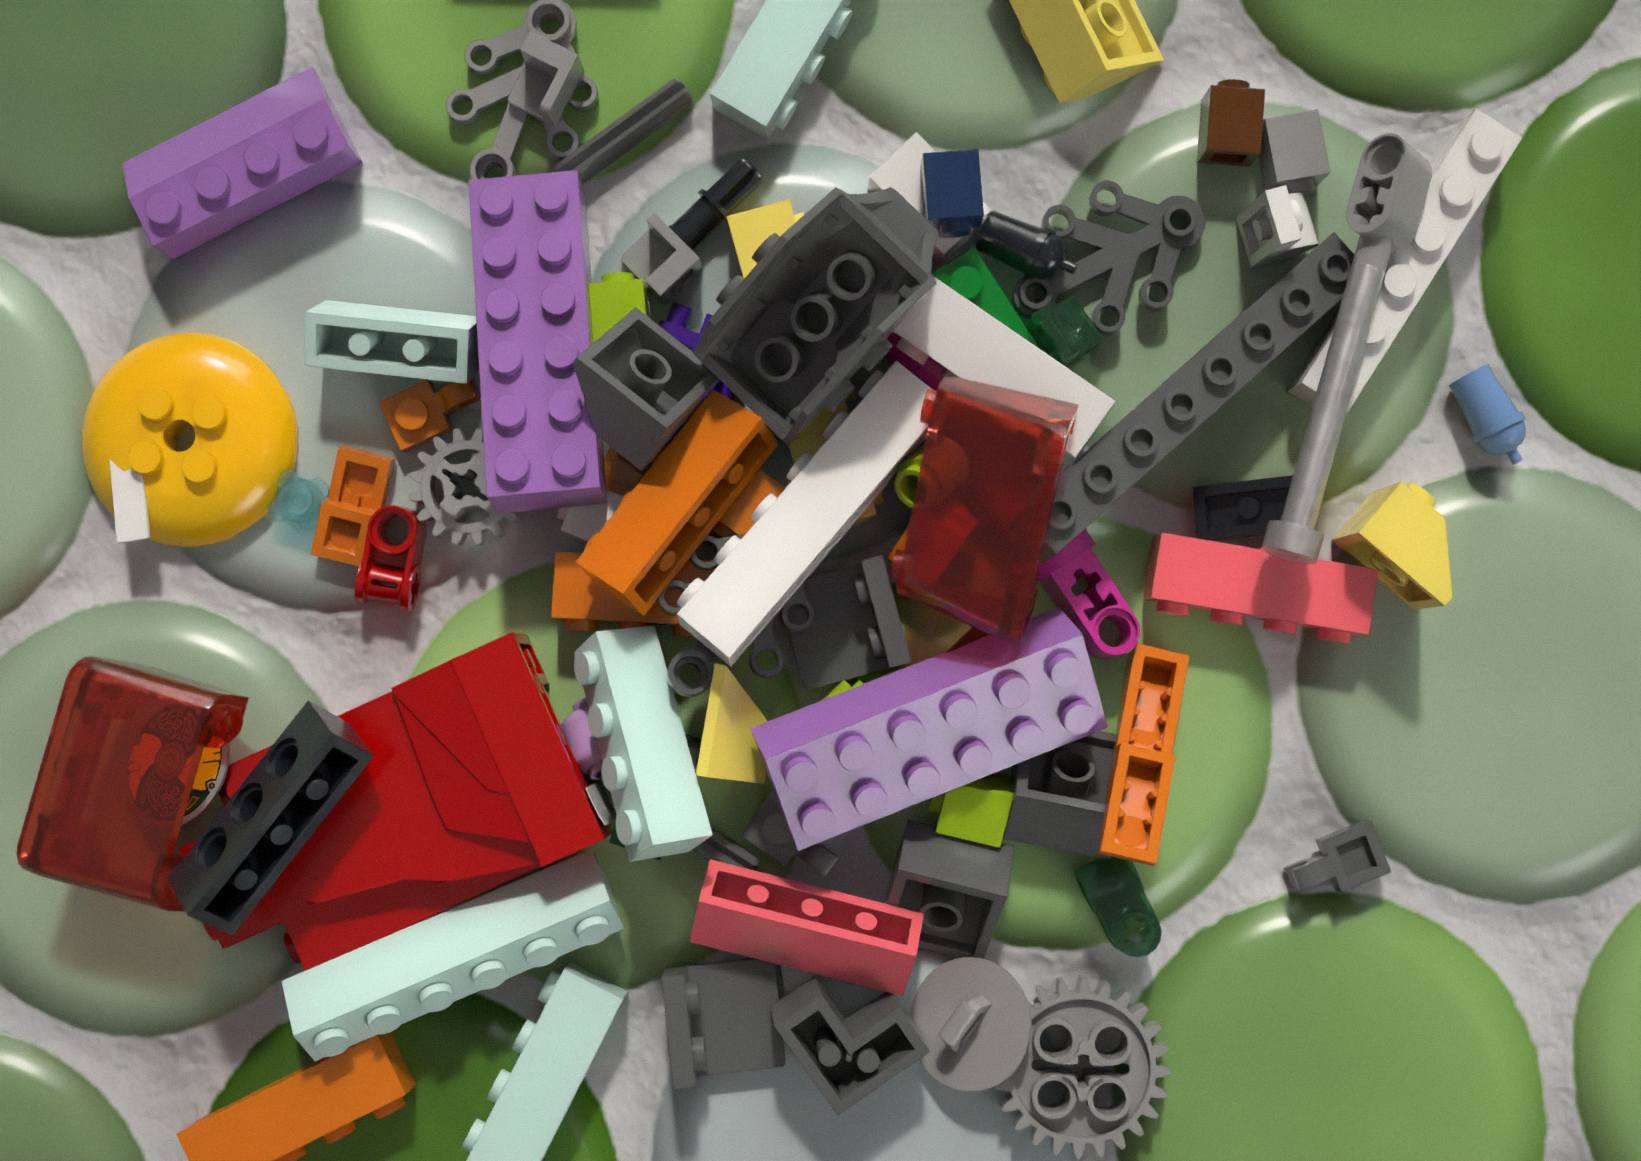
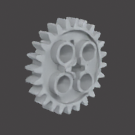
M1079 975L1075 990H1069L1062 977H1057L1056 993L1049 995L1040 984L1036 985V994L1039 1001L1034 1005L1028 1002L1032 1018V1032L1027 1053L1018 1069L1007 1080L994 1087L995 1091L1011 1092L999 1103L1003 1112L1019 1109L1020 1111L1012 1122L1014 1128L1020 1131L1032 1124L1033 1128L1030 1134L1032 1144L1037 1146L1048 1135L1050 1137V1149L1057 1156L1062 1151L1066 1142L1071 1144L1076 1159H1081L1085 1144H1092L1098 1156L1104 1157V1141L1110 1138L1123 1150L1126 1147L1122 1132L1128 1128L1139 1136L1144 1135L1137 1119L1141 1114L1157 1119L1159 1115L1149 1103L1150 1098H1167L1168 1095L1164 1088L1155 1083L1156 1078L1171 1075V1069L1165 1064L1156 1062L1155 1058L1169 1052V1048L1164 1042H1151L1150 1040L1162 1028L1156 1021L1140 1023L1148 1011V1008L1142 1002L1127 1009L1131 996L1127 989L1122 988L1111 998L1110 983L1106 979L1102 978L1095 991H1090L1088 980L1084 975ZM1055 1024L1067 1028V1039L1062 1047L1056 1050H1047L1040 1046V1036L1045 1028ZM1107 1027L1119 1028L1122 1035L1119 1046L1112 1052L1104 1053L1098 1051L1095 1047L1098 1033ZM1084 1054L1088 1062L1093 1066H1112L1125 1063L1128 1064L1129 1069L1125 1073H1116L1106 1069L1087 1067L1083 1069L1082 1077L1076 1078L1068 1067L1056 1066L1033 1069L1031 1064L1034 1060H1046L1051 1063L1074 1065L1078 1062V1055ZM1056 1080L1065 1084L1064 1097L1058 1103L1046 1105L1038 1101L1039 1089L1046 1082ZM1104 1083L1117 1084L1120 1089L1119 1098L1109 1107H1099L1093 1103L1094 1092Z

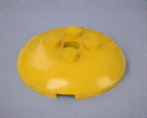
M178 333L166 335L141 344L125 354L106 372L98 383L87 406L83 421L82 454L84 466L91 486L100 502L114 517L109 459L123 471L132 468L139 473H143L147 496L150 540L171 546L203 547L222 543L239 536V533L252 526L262 516L266 517L280 501L289 486L298 457L299 429L297 416L291 398L269 366L250 350L233 341L210 334ZM192 425L195 430L194 443L189 449L180 452L174 436L183 427Z

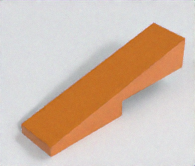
M1138 643L1127 655L1098 850L1100 854L1154 866L1157 863L1176 755L1172 754L1190 655Z

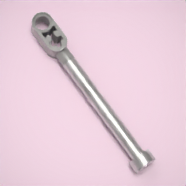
M1387 133L1380 135L1366 146L1360 159L1348 202L1346 221L1348 226L1360 235L1281 521H1268L1261 550L1282 559L1305 564L1317 563L1324 535L1314 530L1389 256L1406 248L1414 239L1432 178L1430 163L1397 134Z

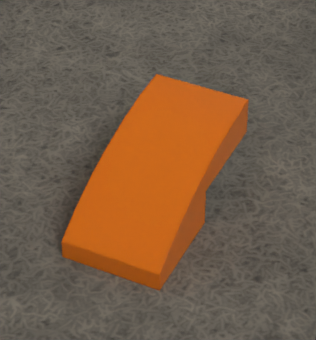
M347 445L338 447L328 499L321 503L311 555L359 567L363 557L367 525L371 516L378 509L385 506L396 458Z

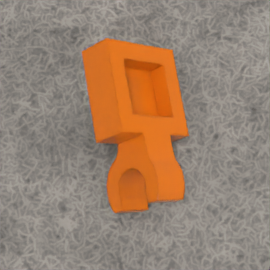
M426 379L379 401V404L400 451L406 453L432 441L436 436L440 437L453 431L447 415L477 403L481 398L473 380H470L467 384L451 382L436 392L432 381Z

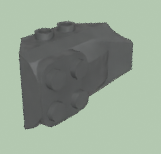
M835 187L781 236L777 233L770 235L754 252L752 259L757 264L744 279L740 275L736 276L722 289L716 298V301L721 306L709 319L693 354L749 409L760 416L765 424L781 440L790 446L825 406L832 412L852 393L855 386L849 380L862 365L870 371L882 360L893 346L887 340L888 336L934 287L936 281L931 274L933 252L939 236L938 230L892 187L867 194H848Z

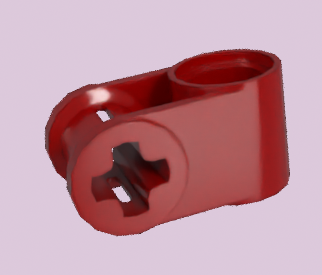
M390 505L378 509L371 516L367 525L363 557L356 576L355 602L366 604L369 600L400 605L401 610L411 613L413 611L420 589L421 562L427 536L426 523L418 520L416 516L419 513L416 510ZM400 515L409 525V534L402 544L396 546L389 541L386 535V527L393 517ZM379 580L396 583L397 587L381 585Z

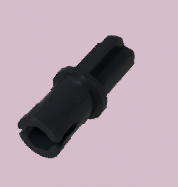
M744 159L737 161L708 191L704 189L698 191L700 198L668 227L694 251V248L722 221L728 224L727 216L762 183V176L750 162Z

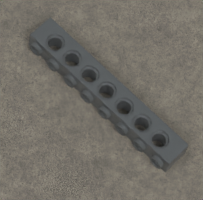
M1333 232L1007 520L1004 525L1040 565L1056 555L1343 298L1355 254Z

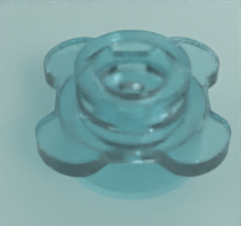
M292 470L281 472L276 483L279 487L276 499L268 506L269 516L275 522L281 523L289 520L299 523L300 527L304 530L315 529L321 503L329 495L328 484L320 478H315L311 481L299 478L297 473ZM297 495H301L303 497V503L301 505H296L294 503V498Z

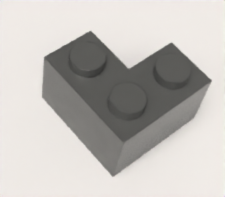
M814 976L770 1007L775 1028L837 1116L930 1052L921 1031L893 993L884 992L845 1019L816 976Z

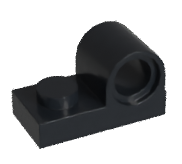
M1293 475L1193 487L1197 539L1212 541L1249 536H1265L1268 521H1281Z

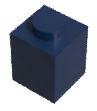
M979 149L923 153L920 171L924 218L938 230L939 237L957 238L970 235L972 233L971 228L980 227L984 217Z

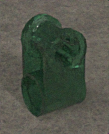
M1099 857L1073 870L1076 881L1089 907L1097 916L1107 939L1114 948L1128 956L1138 958L1149 955L1157 948L1161 941L1162 933L1160 922L1144 892L1143 883L1132 861L1117 857H1111V860ZM1129 917L1139 923H1145V928L1139 931L1141 941L1137 944L1128 938H1121V934L1127 930L1125 920Z

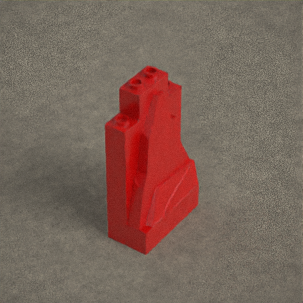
M511 632L392 687V691L338 715L337 717L351 724L374 757L236 932L231 935L202 922L209 937L214 941L218 940L223 950L284 922L288 931L284 934V943L288 954L296 964L302 963L306 971L400 931L538 867L551 864L611 835L613 830L612 823L604 825L588 796L586 787L594 784V782L586 783L545 691L544 686L549 684V681L528 635ZM271 746L229 764L224 783L219 791V796L224 806ZM197 840L178 848L182 858L185 857Z

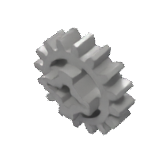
M460 428L453 429V442L450 444L438 436L433 438L434 446L437 450L433 456L421 451L418 453L417 457L426 466L423 472H410L409 478L420 483L421 490L409 494V500L415 503H424L425 508L416 516L420 522L426 523L434 519L437 521L432 530L434 536L442 538L449 530H452L453 544L462 546L467 534H471L474 543L478 546H483L486 541L485 532L490 530L497 537L503 538L506 535L501 523L505 519L519 523L521 518L516 512L498 514L489 500L485 501L477 496L474 498L467 494L463 497L464 491L459 487V483L451 478L452 474L461 479L466 478L471 481L475 479V485L480 488L481 493L487 496L484 441L482 429L476 428L472 439L467 440L465 433ZM462 453H478L477 455L474 454L469 462L455 465L448 462L452 457ZM436 478L442 481L445 496L440 503L441 508L435 496ZM486 510L491 513L490 516L478 522L460 523L462 519H466L470 512Z

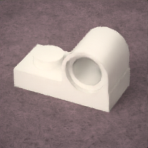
M1286 185L1264 191L1236 217L1251 268L1296 256L1319 245L1304 194L1301 192L1289 194Z

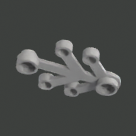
M538 0L534 2L525 13L523 25L488 41L480 39L468 45L465 51V60L469 68L478 76L493 74L499 67L500 59L520 51L519 49L529 31L574 52L571 42L576 36L577 20L573 10L562 0ZM555 19L560 22V28L554 34H545L541 31L543 23L547 20ZM482 50L489 51L492 54L489 63L482 66L473 63L477 52ZM523 66L471 90L458 89L452 92L446 101V108L453 121L463 126L471 125L479 119L481 110L507 99ZM583 72L575 90L578 87L586 86L592 90L590 98L584 102L574 100L573 94L571 95L568 103L578 112L591 111L599 101V92L596 84L592 79L586 77ZM466 99L473 102L472 110L468 114L458 115L455 113V106L459 101ZM508 103L492 148L480 151L472 159L470 165L472 180L485 179L486 173L493 167L504 169L503 177L516 176V170L511 160L527 121L528 113ZM562 115L556 127L542 121L548 134L546 139L547 147L555 159L561 161L581 146L577 133L566 125ZM564 135L571 137L573 145L569 150L561 152L554 148V143L558 137Z

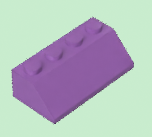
M311 67L122 163L128 198L153 247L170 258L175 259L358 166L363 161L315 68Z

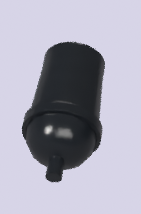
M992 211L988 215L977 238V251L1024 274L1025 278L1030 280L1034 278L1048 280L1058 275L1061 270L1074 274L1078 267V264L1066 260V245L1056 235L1055 230L1048 227L1043 229L997 211Z

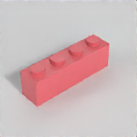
M1160 533L1153 536L1143 600L1157 602L1156 612L1188 617L1189 609L1195 608L1211 611L1209 621L1242 626L1243 617L1264 620L1263 630L1296 635L1297 626L1318 629L1317 639L1350 644L1351 635H1369L1379 569L1317 559L1316 564H1305L1273 556L1261 549Z
M710 859L699 896L689 942L903 996L917 956L924 913Z

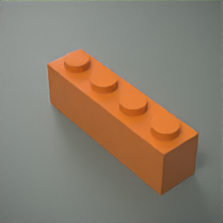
M713 389L670 444L655 457L653 465L634 489L624 495L618 509L603 528L589 539L584 552L576 560V563L599 587L644 617L779 445L764 420Z
M555 552L551 618L565 619V630L598 631V621L620 622L619 629L652 626V624L674 625L673 636L694 637L679 624L677 616L668 615L660 609L658 599L643 617L599 587L576 563V560L582 553ZM688 559L673 580H679L685 584L692 583L696 578H700L702 581L707 580L716 568L710 571H701L696 569ZM700 560V561H703V562H711V561H713V560ZM669 589L664 594V599L669 606L680 607L677 601L683 592L679 589Z
M392 1032L378 1034L348 1047L347 1050L339 1055L319 1059L192 1122L176 1133L189 1161H296L307 1154L304 1145L322 1136L325 1143L330 1144L356 1130L357 1127L354 1120L370 1112H373L375 1119L378 1120L406 1105L403 1096L416 1085V1082Z

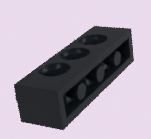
M309 700L305 703L167 878L188 916L233 935L374 757L350 723Z

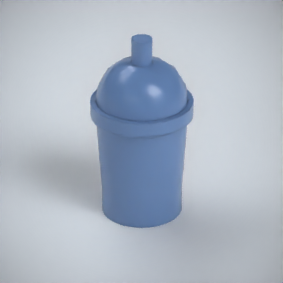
M1489 364L1468 373L1450 384L1449 387L1474 435L1472 439L1475 445L1479 444L1484 451L1492 455L1507 454L1513 465L1522 461L1523 459L1517 447L1523 443L1526 436V426L1523 421L1526 418L1522 411L1518 412L1495 377Z

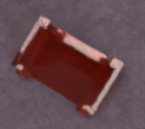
M949 375L944 376L937 391L931 389L926 391L920 422L929 424L905 548L904 550L896 549L889 575V581L898 583V595L998 639L1022 643L1034 611L1038 593L1036 587L1040 577L1039 569L1059 478L1066 459L1065 453L1069 435L1074 430L1079 404Z
M96 656L84 657L77 661L70 669L65 680L23 823L16 852L18 864L23 870L48 879L165 911L185 912L167 878L184 858L173 853L204 747L223 748L240 733L249 697L153 666Z

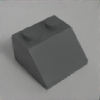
M636 307L582 352L573 363L597 436L641 471L670 444L720 380L691 350Z
M1098 731L1013 765L1010 777L1012 778L1013 801L1003 839L1111 860L1112 856L1100 854L1098 850L1116 734Z
M907 820L897 852L885 904L924 913L919 948L958 958L975 957L984 959L1007 899L1014 846L1001 843L999 848L935 833V825Z

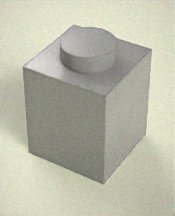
M1318 109L1270 117L1263 120L1261 154L1258 158L1265 191L1286 185L1289 194L1301 192L1306 196L1316 192L1315 186L1319 185L1331 173Z

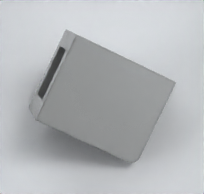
M529 31L519 49L525 64L508 96V101L513 107L556 127L584 72V68L578 54Z
M653 213L646 220L649 229L621 256V261L638 279L644 280L647 289L665 306L702 270L700 258L657 214Z

